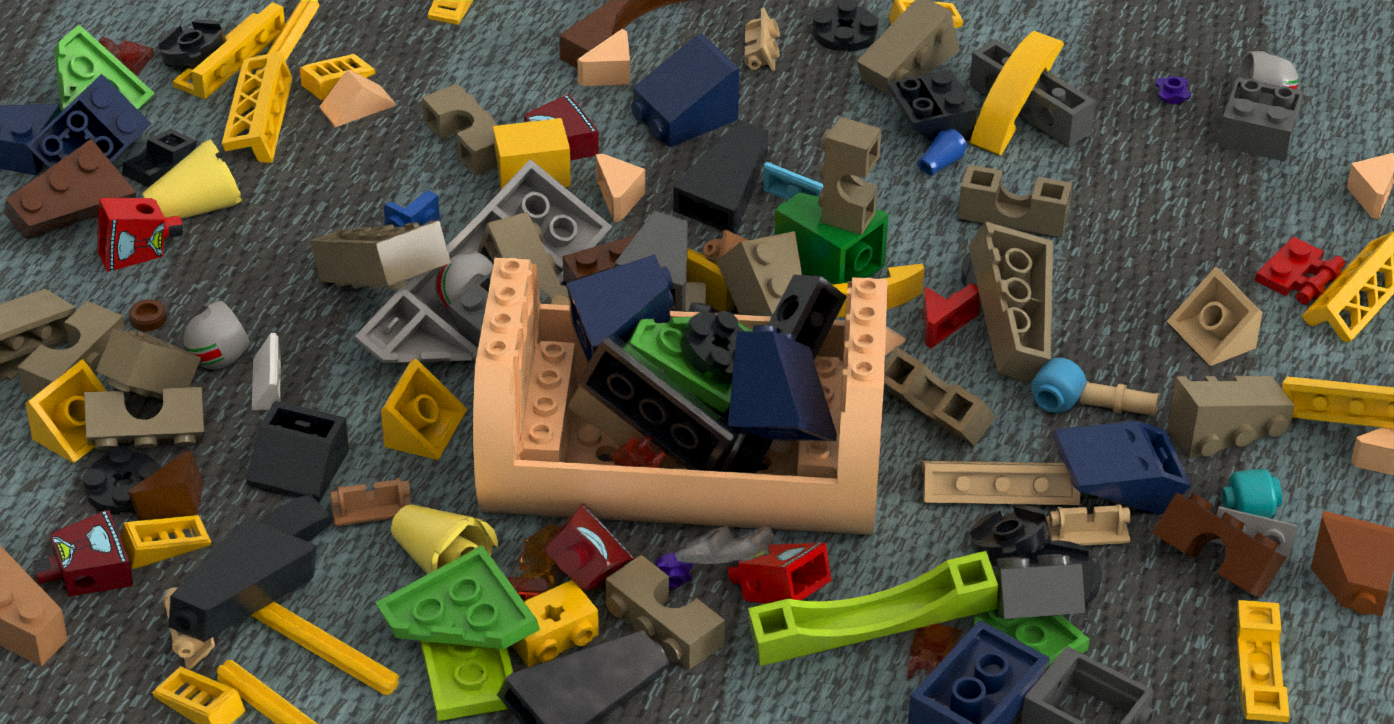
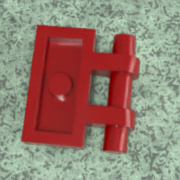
M1292 237L1256 272L1255 281L1284 296H1287L1293 289L1299 291L1296 295L1297 300L1301 304H1308L1312 299L1316 300L1325 291V286L1329 282L1332 283L1341 274V269L1345 266V260L1343 257L1336 255L1331 260L1323 262V250L1296 237ZM1309 273H1312V274L1315 275V276H1310V277L1306 278V276H1307Z

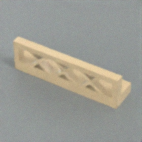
M922 460V473L924 474L923 499L927 503L1080 505V492L1071 484V477L1064 463Z

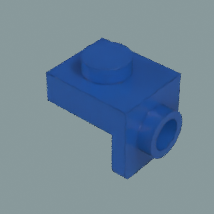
M426 190L405 208L391 201L387 202L384 205L385 225H393L396 228L404 227L403 225L407 223L418 222L419 226L429 221L440 220L438 195Z

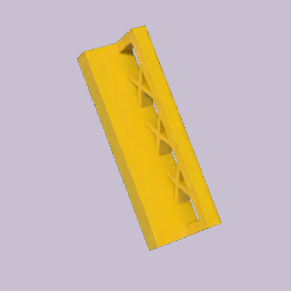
M272 2L259 14L252 13L225 36L227 41L195 69L189 67L172 81L173 87L206 100L241 69L243 59L255 57L278 37L285 25L283 6ZM192 78L193 84L188 83L187 81Z
M281 52L243 59L221 143L225 151L252 147L258 162H273L293 79ZM263 68L255 75L252 74L253 69ZM256 86L260 87L251 95H247V93L254 89ZM251 107L255 108L253 111H251L250 113H248L246 116H244V117L241 116L244 112H246V111H247L248 109H250ZM246 128L249 129V134L237 136Z
M1394 231L1370 241L1305 311L1302 318L1306 324L1315 326L1328 321L1342 341L1350 342L1394 294ZM1377 272L1384 273L1385 288L1377 286ZM1359 290L1367 292L1368 307L1360 305ZM1342 309L1350 311L1351 326L1349 328L1339 315Z
M1288 376L1282 383L1283 391L1295 405L1292 418L1394 429V387Z

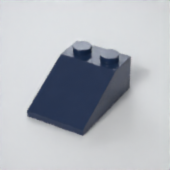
M979 620L910 695L908 724H1012L1023 706L1024 697L1042 676L1049 664L1050 657Z

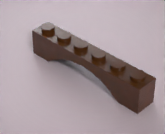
M609 0L606 4L559 35L560 60L578 69L577 59L621 29L624 30L625 27L638 17L662 6L694 0Z

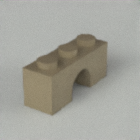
M457 83L422 97L423 121L440 139L457 134L458 158L475 176L497 168L492 126L498 125L493 120L491 114L485 112L476 103L475 98L471 94H467Z
M840 116L833 128L825 131L821 142V149L825 151V159L820 169L823 188L818 200V205L822 207L821 223L862 235L875 216L878 186L864 182L858 177L865 179L880 158L881 128Z
M968 165L961 185L958 219L979 223L990 222L1007 228L1063 237L1069 216L1073 183L1037 177L1034 191L1029 195L1019 196L1010 193L1003 186L1002 170Z
M86 301L64 322L70 348L55 350L40 345L18 366L22 392L35 396L82 359H84L95 375L98 374L96 369L113 328L125 329L123 315Z
M897 346L884 362V389L888 393L971 446H976L996 418L983 400L956 383L950 386L932 373L924 363Z
M202 387L163 389L162 409L155 417L146 420L137 419L128 413L124 404L123 390L84 392L87 445H95L96 450H112L118 447V444L134 443V447L140 449L157 447V442L173 441V446L187 447L196 445V439H204Z
M640 555L606 578V606L613 616L617 618L623 617L630 622L636 632L643 630L650 639L657 641L664 649L669 661L673 663L678 661L690 670L725 645V620L698 598L680 608L662 606L669 601V576L643 555Z

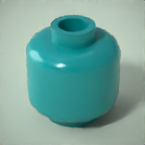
M1264 468L1233 472L1229 477L1228 486L1222 487L1221 490L1224 508L1270 518L1276 512V507H1281L1282 490L1277 476H1271L1269 471Z

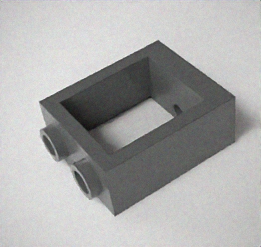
M1066 646L1024 697L1021 723L1086 724L1055 708L1057 703L1073 685L1127 713L1120 724H1151L1155 715V710L1151 708L1154 690Z

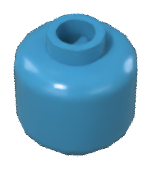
M1052 358L1043 365L1033 379L1031 392L1036 403L1045 411L1065 413L1071 410L1081 397L1087 380L1082 369L1073 361L1065 358Z

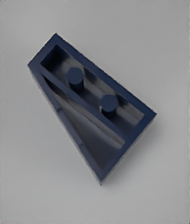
M60 104L0 105V169L31 175L38 174L44 163L26 145L61 113Z

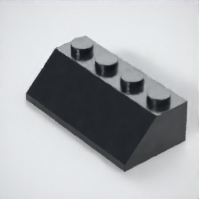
M615 334L606 336L601 341L577 382L579 386L687 470L711 471L740 434V431L728 427V420L711 410L696 395L684 389L670 378L664 370L656 367L638 353L632 345L624 342Z

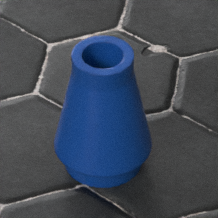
M954 129L940 131L925 154L917 161L919 169L932 176L937 171L961 159L964 156V151L967 149L965 139Z

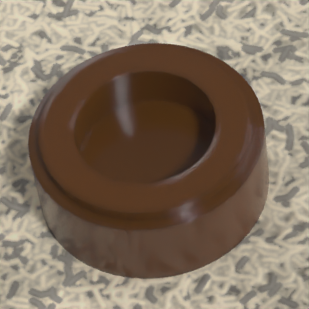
M151 299L135 303L129 310L130 324L140 331H152L160 328L167 319L165 306L161 302Z

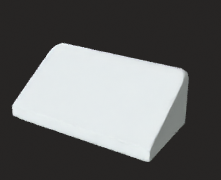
M270 333L253 359L252 410H269L274 401L280 402L281 355L279 337L276 333Z

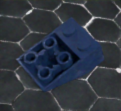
M100 74L26 147L48 168H51L92 139L110 162H112L151 123L103 74Z
M1139 421L1054 429L1051 433L1058 448V455L1064 461L1071 477V484L1083 494H1092L1113 503L1118 502L1135 507L1139 511L1164 514L1176 492L1183 495L1191 487V483L1164 429Z

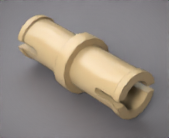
M1087 381L1080 398V404L1113 409V413L1117 414L1127 411L1155 417L1158 411L1160 393L1127 389V385L1118 384L1117 387Z

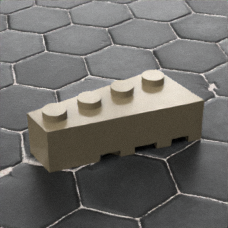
M439 220L429 221L421 226L416 222L403 225L404 227L396 228L393 225H384L372 229L371 227L340 229L309 240L321 282H332L336 284V287L352 284L353 288L368 285L369 289L386 286V290H395L408 285L407 279L451 263Z
M985 222L968 245L997 373L1022 381L1032 382L1043 365L1051 360L1053 241Z

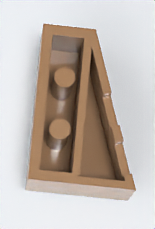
M0 545V646L43 666L68 640L62 609Z

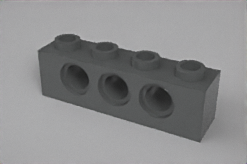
M994 39L972 52L969 85L988 96L997 76L1014 50ZM1043 71L1018 116L1067 147H1070L1092 133L1096 101L1050 72Z

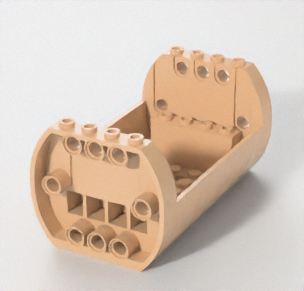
M495 258L474 376L473 453L475 487L479 509L485 513L569 517L584 503L598 519L873 535L883 406L888 279L852 277V281H848L846 320L834 321L814 360L837 433L836 441L773 440L762 463L769 465V468L758 470L756 474L687 470L686 468H654L649 464L639 463L636 461L638 456L567 408L579 387L577 382L588 365L571 323L569 305L540 304L537 265L532 264L531 260ZM670 311V319L675 317H693L699 312ZM733 314L739 323L752 331L755 325L767 326L771 319L770 316ZM602 454L616 456L612 461L607 462L597 458Z

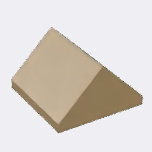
M1215 267L1167 322L1208 365L1212 366L1256 349L1263 312L1220 269Z

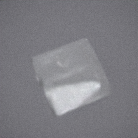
M725 525L690 540L675 553L678 561L693 564L733 562L761 553L775 537L770 526L766 525L733 539L728 526Z

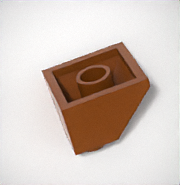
M1323 511L1311 570L1343 607L1351 608L1363 615H1383L1394 572V528Z

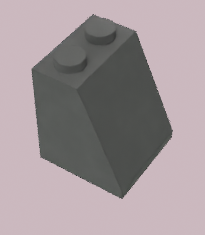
M654 210L614 263L615 268L655 254L660 267L666 266L672 277L674 288L670 289L675 307L670 309V311L686 312L688 221Z

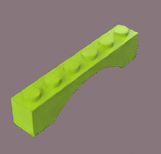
M987 551L946 560L931 571L911 581L866 596L834 601L784 599L748 608L750 633L759 664L764 666L997 609L998 584Z

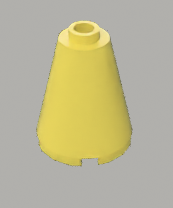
M210 139L199 145L142 193L143 198H152L157 201L164 217L179 215L181 219L235 206L243 202L239 197L241 196L240 191L225 161L222 162L220 158L217 159L215 154L219 151Z
M406 505L395 514L391 524V533L394 539L426 574L439 569L482 545L490 556L493 547L498 548L495 530L487 522L475 517L417 505Z

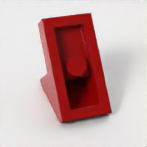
M970 283L959 292H954L947 300L928 287L924 288L922 312L926 346L932 349L980 315L981 300L976 285Z

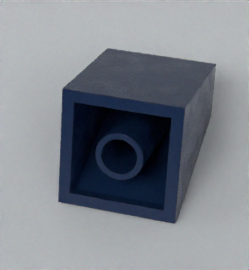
M702 33L696 35L633 87L632 113L637 121H643L650 128L652 135L656 139H662L669 147L737 121L739 68Z
M655 254L567 283L571 323L588 363L606 336L615 334L627 343L633 329L641 319H654L655 323H668L670 321V309L675 307L670 289L674 288L668 268L666 266L660 267Z
M755 325L753 326V331H737L728 427L764 440L836 441L837 433L810 347L796 342V336L777 333V328L772 326Z

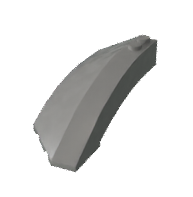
M530 159L487 206L447 245V250L450 258L465 253L478 252L487 223L528 211L532 222L537 223L541 229L543 247L547 254L553 256L557 268L556 275L560 284H562L563 256L595 247L611 230L612 226ZM440 267L414 276L408 282V285L400 288L354 337V340L382 363L410 362L414 358L419 362L476 361L478 348L460 334L451 311L441 304L436 295L435 281Z

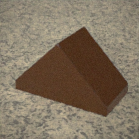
M187 450L127 492L139 521L184 517L198 514L204 483L193 453Z

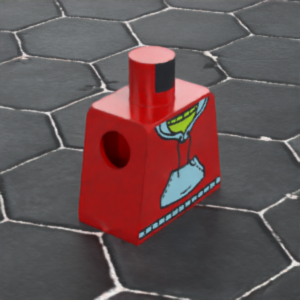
M99 198L97 253L107 272L163 257L164 239L181 237L183 235V225L180 216L164 217L157 201L152 198Z
M826 542L767 545L742 560L732 561L728 569L730 582L741 585L743 598L748 602L768 604L784 599L803 600L832 581Z

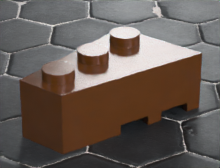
M90 139L8 197L5 203L4 214L17 230L28 239L69 226L72 223L98 217L99 198H135L137 192L93 140Z

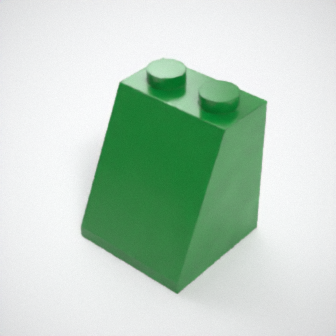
M799 192L775 209L774 235L795 231L802 275L821 276L834 285L848 283V281H852V277L870 278L885 267L888 213L876 209L875 216L863 234L860 235L821 223L822 207L818 205V196Z

